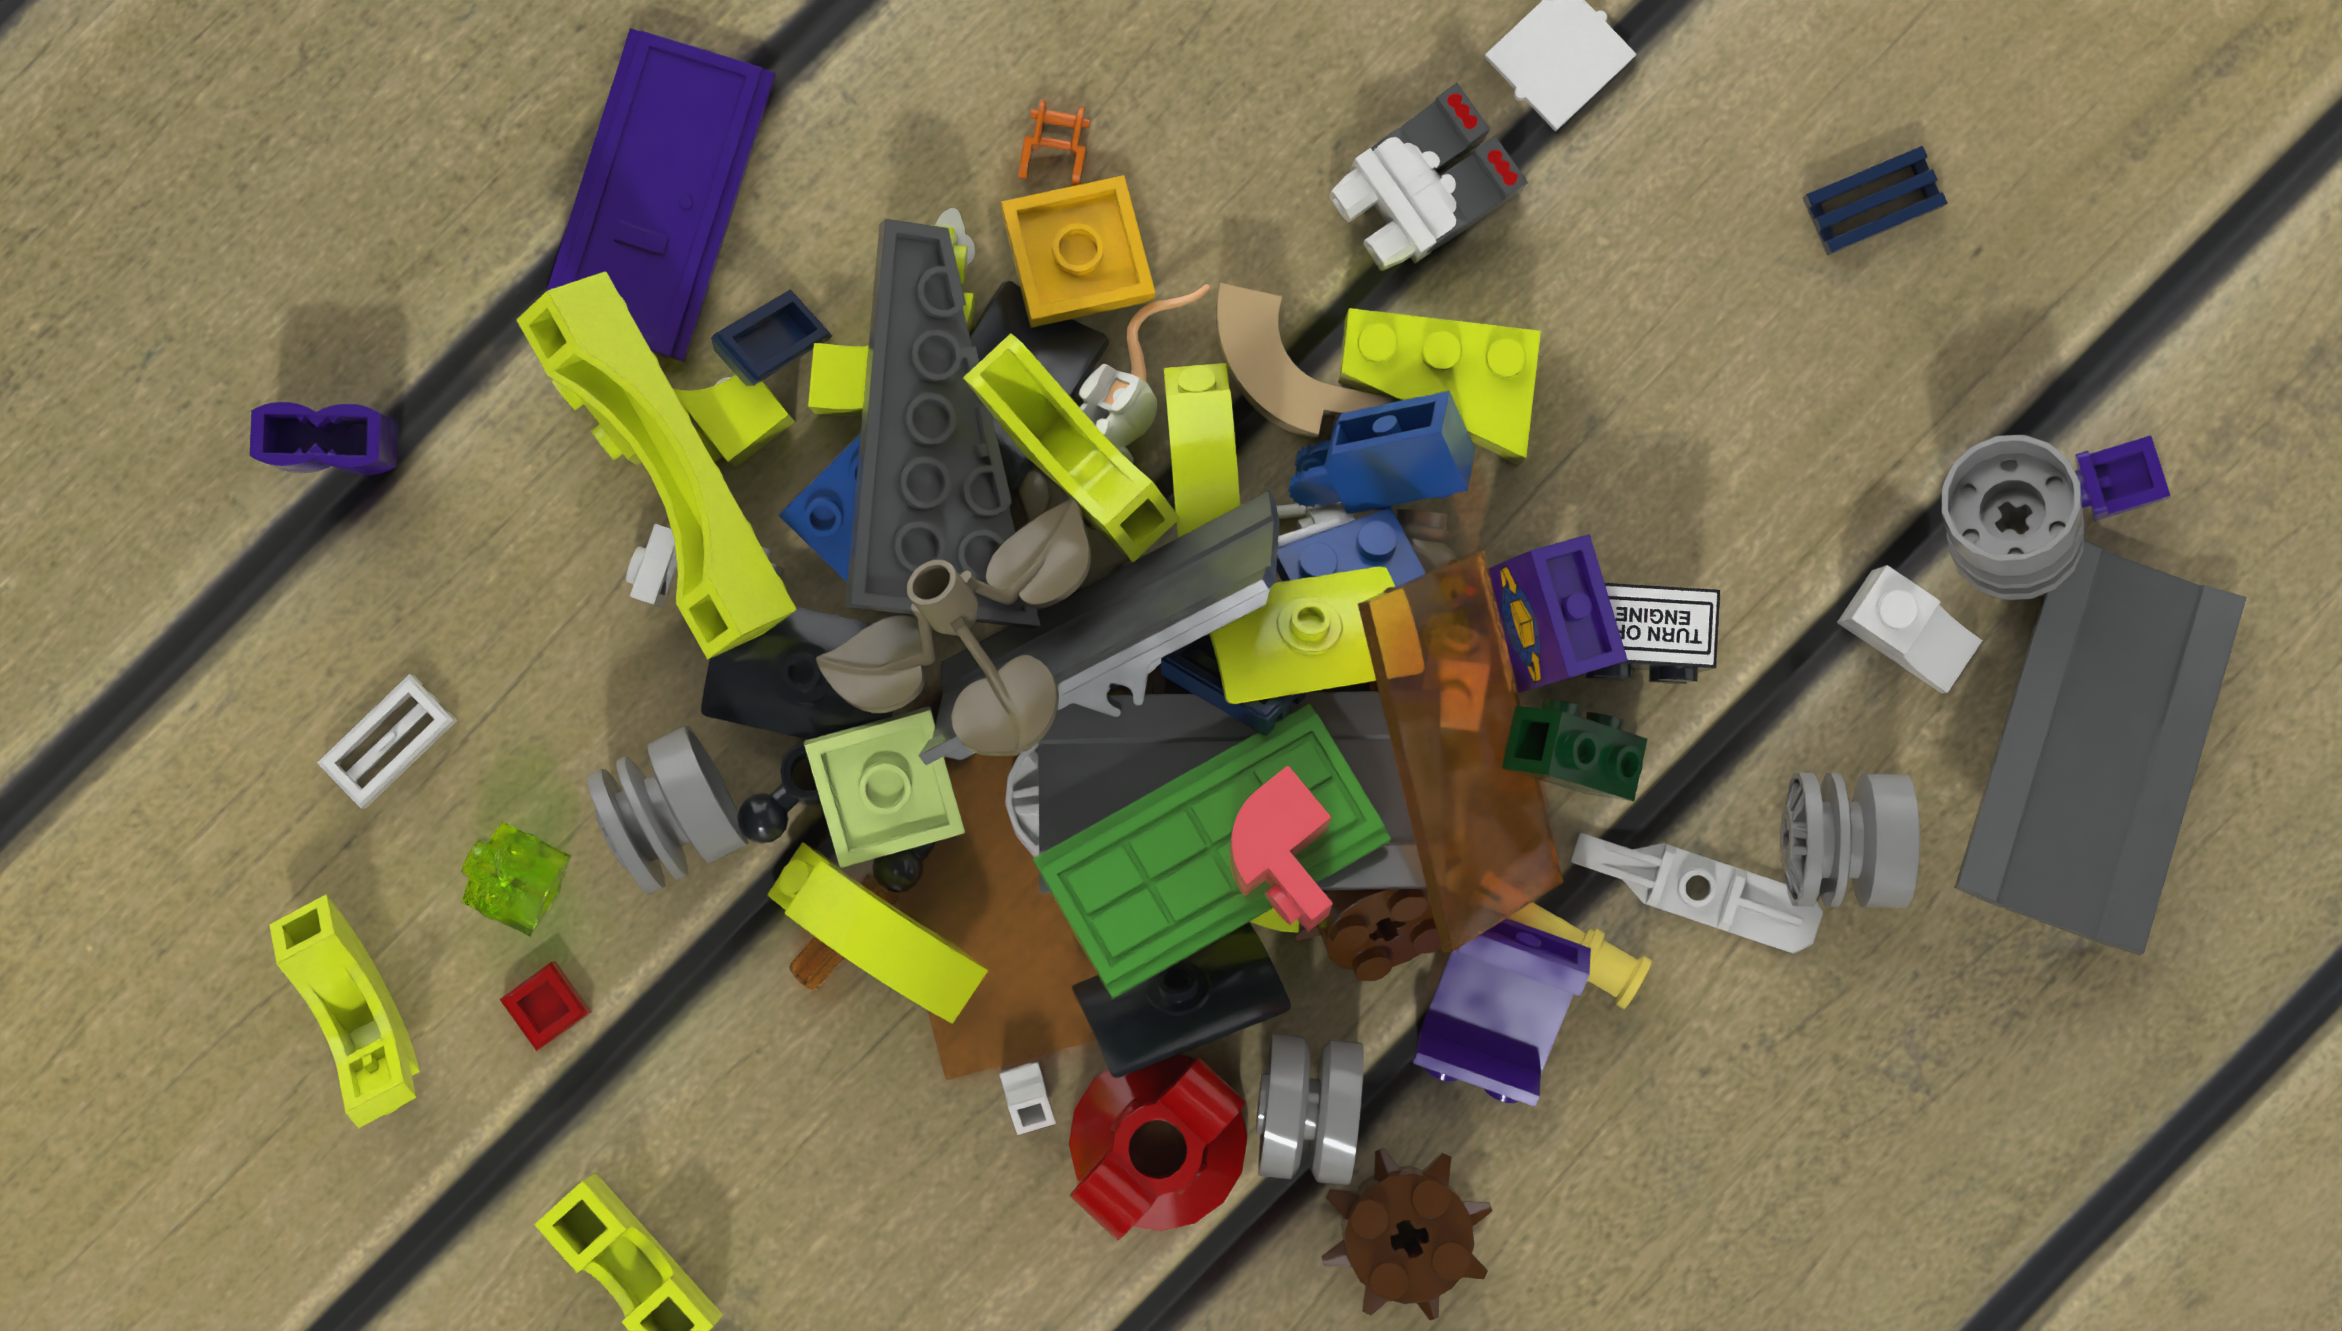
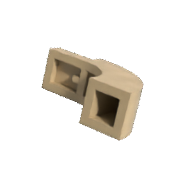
M1223 283L1219 284L1216 328L1223 361L1227 365V371L1244 398L1270 422L1294 435L1316 441L1322 417L1334 419V427L1341 413L1391 403L1392 398L1329 385L1317 381L1302 372L1289 358L1281 342L1278 321L1282 296Z

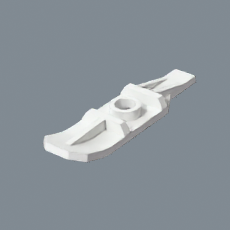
M1579 832L1570 859L1571 863L1621 879L1643 904L1793 954L1814 944L1824 913L1817 900L1814 906H1793L1788 896L1787 884L1665 843L1629 849ZM1695 875L1704 877L1709 884L1708 894L1701 900H1693L1686 893V883Z

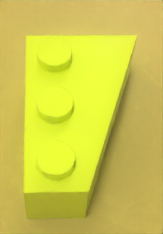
M1349 308L1344 324L1338 382L1357 391L1392 398L1391 403L1450 391L1472 442L1519 466L1527 458L1541 331Z

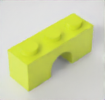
M596 1172L581 1181L534 1224L577 1273L581 1270L586 1271L609 1291L621 1307L625 1316L621 1323L629 1331H709L723 1316L719 1309Z

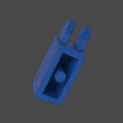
M1450 391L1341 413L1334 424L1331 440L1316 442L1314 446L1309 444L1307 447L1302 446L1301 451L1297 452L1294 464L1296 466L1295 476L1291 477L1288 492H1290L1289 497L1293 498V502H1297L1299 506L1304 505L1306 508L1308 506L1314 508L1315 505L1325 506L1342 502L1346 513L1352 514L1372 509L1384 510L1394 505L1428 498H1445L1454 493L1468 491L1475 447Z

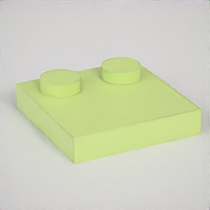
M930 706L805 741L804 746L840 868L965 833V827L945 757L943 756L925 765L918 756L928 740L932 739L935 729Z

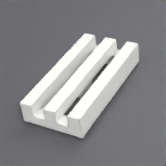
M409 674L317 763L361 809H366L458 720L439 704L440 701L422 686V683L415 675ZM412 696L418 704L345 772L339 764ZM430 714L435 720L361 789L357 782L424 717Z

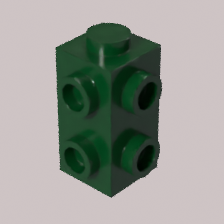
M1544 698L1542 709L1515 706L1502 769L1587 795L1635 801L1648 739L1623 731L1625 720L1594 712H1587L1586 718L1580 717L1582 706L1551 698Z

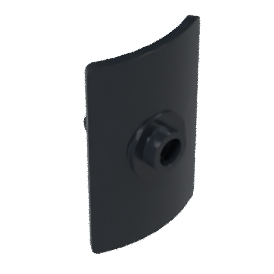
M1012 281L1003 282L999 286L969 333L972 347L976 346L979 362L1011 333L1027 347L1073 401L1110 342L1104 333L1087 327L1073 319L1031 328L1021 288ZM992 415L1009 492L1013 493L1019 488L1034 463L1020 451Z
M796 607L797 610L763 635L714 656L709 660L701 705V712L706 717L810 740L892 717L894 711L886 713L863 711L845 701L827 682L816 661L817 656L840 647L873 623Z
M1250 922L1113 1000L1098 975L1072 986L1074 996L1093 1032L1110 1075L1114 1078L1123 1077L1282 1015L1291 1008V1002L1279 975Z

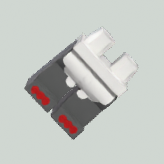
M1455 83L1439 95L1435 102L1404 125L1356 157L1350 173L1336 185L1329 195L1331 202L1348 223L1372 206L1377 209L1387 225L1366 238L1363 243L1368 254L1381 271L1400 264L1410 257L1414 263H1417L1430 254L1431 251L1442 246L1518 197L1528 184V181L1496 136L1483 143L1490 128L1458 83ZM1476 148L1471 155H1469L1467 158H1465L1464 160L1456 164L1454 167L1443 173L1441 176L1438 174L1442 170L1453 164L1455 161L1463 157L1465 154Z

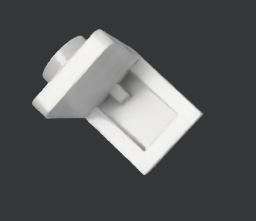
M654 524L647 547L638 546L636 548L626 575V582L633 584L630 597L661 608L664 607L677 569L675 541L670 528ZM762 547L768 559H770L772 550ZM771 563L780 577L783 568Z

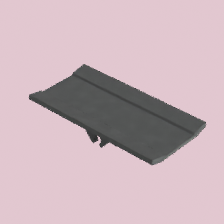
M1267 491L1137 559L1134 563L1131 562L1110 573L1096 583L1072 593L1066 599L1037 611L1040 627L1032 629L1009 626L980 641L979 644L997 671L1007 662L1021 655H1030L1040 660L1048 667L1056 680L1059 694L1057 711L1074 703L1118 717L1121 714L1122 704L1112 699L1108 692L1119 690L1120 685H1124L1132 691L1133 703L1135 705H1142L1148 674L1161 664V659L1164 656L1266 605L1270 588L1276 580L1279 518L1276 502L1271 493ZM968 649L941 662V689L943 696L932 739L928 740L918 755L925 765L943 756L963 760L975 754V752L965 747L955 735L951 721L952 710L959 694L971 683L986 678Z
M2084 540V551L2075 571L2055 590L2043 595L1954 888L1984 902L2097 943L2137 955L2143 954L2247 597L2210 586L2192 583L2106 552L2101 547Z
M1433 691L1306 692V697L1299 704L1292 702L1288 715L1309 703L1311 704L1391 837L1389 843L1318 882L1317 885L1322 890L1439 888ZM1145 694L1142 705H1135L1133 703V695H1109L1112 699L1122 704L1121 714L1118 717L1074 703L1057 711L1051 728L1038 742L1039 855L1258 733V731L1195 694ZM1276 718L1275 721H1274V723H1276L1277 721H1279V720H1281V719ZM1039 873V893L1051 894Z

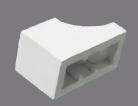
M1888 565L1870 572L1837 621L1839 625L1942 694L1948 693L1983 641L1951 617L1941 607L1940 600Z

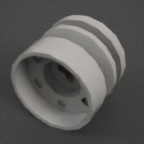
M2026 435L1995 436L1971 446L1952 464L1942 486V516L1952 559L1959 574L1974 588L2002 600L2032 599L2055 590L2075 571L2084 551V518L2080 481L2069 459L2050 443ZM2010 525H2013L2015 529H2017L2018 531H2022L2025 529H2027V531L2021 535H2018L2016 531H2014L2013 529H2008L2006 531H2004V529Z
M686 725L648 744L653 775L646 778L641 769L629 757H623L616 761V770L623 790L606 769L601 768L587 776V785L596 808L595 816L609 848L618 862L624 868H627L636 883L647 895L666 887L659 859L676 880L689 875L683 845L690 842L707 863H713L749 844L748 838L742 834L738 827V810L719 771L697 735Z
M1793 773L1789 782L1780 829L1781 861L1785 871L1788 896L1792 905L1814 906L1820 891L1824 906L1840 907L1846 893L1848 879L1852 878L1854 893L1860 907L1908 908L1913 899L1917 882L1920 847L1918 803L1914 784L1909 774H1861L1854 790L1853 800L1849 802L1846 784L1841 773H1826L1821 787L1815 773Z

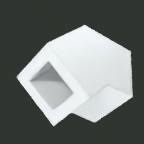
M1040 1060L1000 1072L1007 1106L1017 1135L1056 1124Z

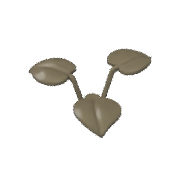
M1072 498L1038 516L1008 538L997 549L988 564L986 572L988 584L976 580L970 571H964L959 575L953 565L945 560H931L919 566L912 573L907 583V594L913 602L910 608L917 617V620L912 616L906 615L882 619L861 630L840 647L817 656V664L827 682L845 701L863 711L871 713L894 711L913 701L924 688L925 672L923 666L932 664L936 659L931 627L942 634L958 635L984 672L986 678L968 685L956 699L951 714L955 735L970 751L986 756H1016L1022 751H1027L1034 747L1051 728L1058 710L1059 694L1056 680L1048 667L1030 655L1015 657L998 671L996 670L994 664L970 631V628L976 621L978 601L973 592L1004 605H1011L1020 596L1022 601L1031 608L1049 607L1069 597L1084 582L1091 566V547L1081 507Z

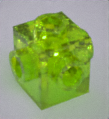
M502 821L488 842L478 839L470 849L461 869V873L469 877L461 903L477 910L486 918L497 920L531 937L559 896L571 855L543 842L533 834L525 833Z

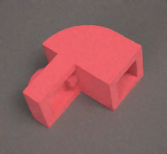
M1288 765L1257 789L1239 810L1233 826L1229 860L1235 883L1244 897L1266 880L1271 888L1265 892V895L1276 912L1290 925L1298 919L1309 932L1329 915L1333 903L1297 861L1295 856L1328 830L1331 816Z

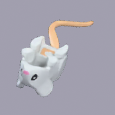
M1205 284L1191 294L1156 301L1142 307L1132 317L1127 327L1126 339L1132 367L1131 374L1102 364L1087 378L1080 388L1079 396L1084 401L1080 409L1132 464L1134 458L1126 446L1146 433L1154 422L1157 412V399L1147 383L1144 356L1138 341L1140 326L1153 313L1181 307L1202 298L1210 290V285Z

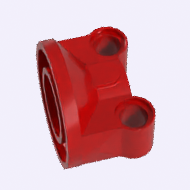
M1179 1054L1120 1078L1112 1077L1107 1068L1093 1078L1074 1109L1069 1148L1078 1182L1069 1196L1116 1241L1120 1240L1132 1227L1165 1231L1195 1224L1224 1203L1242 1174L1248 1138L1241 1109L1246 1104V1101L1199 1057L1194 1059L1191 1056ZM1154 1120L1169 1122L1176 1126L1185 1137L1187 1145L1186 1159L1182 1166L1173 1173L1162 1176L1149 1175L1136 1168L1132 1163L1128 1151L1130 1139L1136 1129L1144 1123Z

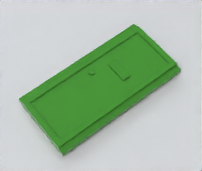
M1310 703L1286 716L1283 720L1274 723V729L1267 736L1260 732L1252 735L1033 858L1040 876L1112 1000L1273 909L1265 895V892L1271 888L1266 880L1245 897L1243 896L1232 875L1229 849L1235 819L1245 801L1287 765L1331 816L1328 830L1295 856L1316 883L1391 841L1385 825Z

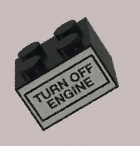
M1605 583L1628 661L1585 673V678L1624 680V678H1633V670H1649V682L1687 684V682H1698L1699 672L1716 668L1720 590Z

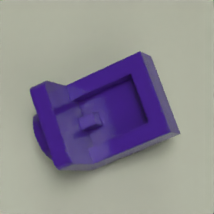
M2151 435L2089 454V451L2075 454V462L2078 468L2075 473L2081 485L2082 508L2090 506L2094 521L2167 500L2171 497Z

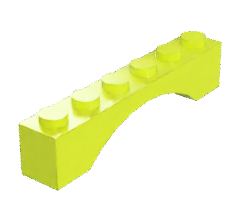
M605 271L546 291L516 320L548 377L574 391L604 415L631 445L649 472L665 506L675 541L678 571L676 605L707 660L763 635L797 609L787 593L782 579L777 575L755 536L751 524L746 520L723 479L720 469L713 462L695 430L689 414L682 407L660 368L657 357L647 345L629 313L624 299L619 295L609 275Z

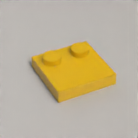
M1125 175L1001 201V214L1031 328L1154 301L1156 292Z

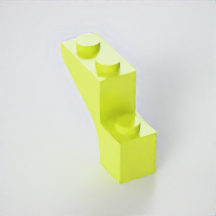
M1011 333L963 377L1020 451L1058 484L1070 499L1074 498L1091 526L1133 563L1180 519L1153 481L1134 466L1104 436L1027 347Z
M734 375L728 380L706 389L688 391L672 388L682 407L689 414L691 422L696 421L699 425L695 430L714 463L721 457H724L728 463L737 468L795 422L764 381L755 386H746L737 375ZM552 380L556 389L575 411L582 405H585L599 424L591 430V433L614 461L621 455H624L627 460L635 465L641 463L631 445L604 415L574 391Z

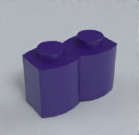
M291 402L268 403L251 410L250 456L260 462L293 473H313L333 466L352 474H380L396 467L398 422L371 408L357 404H337L315 411L306 406Z

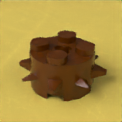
M1454 857L1438 860L1439 875L1456 862ZM1440 887L1430 889L1322 890L1333 903L1329 915L1309 932L1304 928L1294 936L1297 941L1321 935L1328 956L1332 961L1343 969L1353 970L1356 978L1360 981H1377L1385 977L1392 967L1408 962L1421 953H1432L1444 947L1450 937L1446 926L1449 918L1448 909L1452 907L1455 900L1453 896L1441 890Z
M1385 1148L1375 1151L1374 1175L1363 1180L1358 1186L1357 1191L1329 1190L1326 1199L1343 1216L1341 1222L1343 1240L1321 1256L1324 1266L1353 1268L1360 1282L1365 1285L1362 1312L1372 1316L1387 1301H1395L1402 1304L1417 1303L1427 1318L1434 1320L1439 1318L1440 1295L1451 1290L1463 1277L1485 1278L1488 1270L1472 1254L1475 1245L1473 1226L1492 1212L1490 1202L1461 1201L1458 1194L1449 1185L1451 1156L1442 1152L1426 1168L1419 1170L1412 1166L1398 1167ZM1403 1220H1409L1415 1229L1423 1228V1236L1416 1237L1418 1243L1407 1249L1404 1248L1401 1242L1391 1243L1390 1240L1391 1235L1399 1234L1396 1225Z

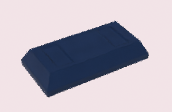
M790 289L718 331L711 337L714 351L746 386H755L812 351L814 343L823 344L830 340L832 335Z

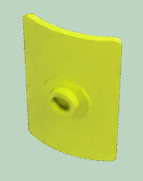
M1383 566L1274 583L1270 588L1266 605L1209 633L1219 667L1225 700L1230 704L1408 676L1418 671L1414 645L1405 611L1395 584L1387 568Z

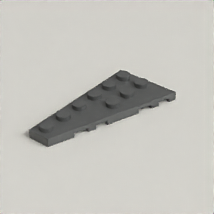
M884 219L879 224L845 607L915 615L910 608L913 602L907 594V583L912 573L919 566L931 560H945L953 565L959 575L964 571H970L976 580L988 584L986 572L992 556L1008 538L1015 534L1009 508L1012 501L992 415L963 379L979 363L976 346L972 347L963 310V306L966 303L948 228ZM973 592L978 601L975 622L1032 629L1040 627L1037 609L1027 606L1020 596L1011 605H1004Z

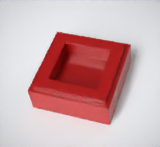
M556 961L550 962L499 999L536 1051L541 1050L592 1013Z

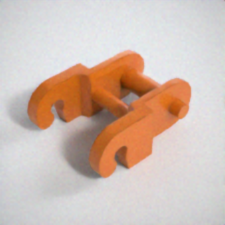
M1041 100L1038 110L1031 109L1030 118L1037 119L1034 137L1025 136L1019 166V179L1027 180L1028 167L1033 150H1038L1040 146L1071 151V155L1076 157L1071 186L1081 184V174L1084 170L1087 152L1086 147L1079 146L1082 128L1089 129L1091 119L1084 118L1085 107L1080 106L1077 115L1047 110L1046 100ZM1044 123L1074 128L1072 142L1043 137Z

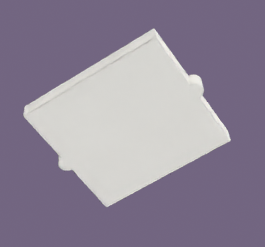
M1542 0L1491 48L1484 58L1515 89L1514 98L1518 101L1525 100L1556 132L1637 54L1605 22L1607 14L1604 11L1596 12L1585 0Z

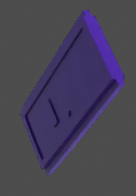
M630 28L546 291L606 271L619 295L624 299L629 313L650 350L654 354L685 362L776 77L775 72L652 33Z

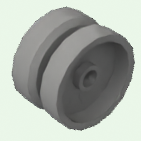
M1280 1034L1271 1035L1266 1074H1261L1257 1107L1256 1134H1260L1259 1176L1292 1179L1299 1170L1303 1140L1305 1139L1311 1140L1310 1169L1316 1181L1350 1185L1355 1162L1361 1109L1364 1062L1362 1043L1329 1040L1322 1048L1318 1077L1315 1079L1309 1078L1310 1047L1305 1038Z

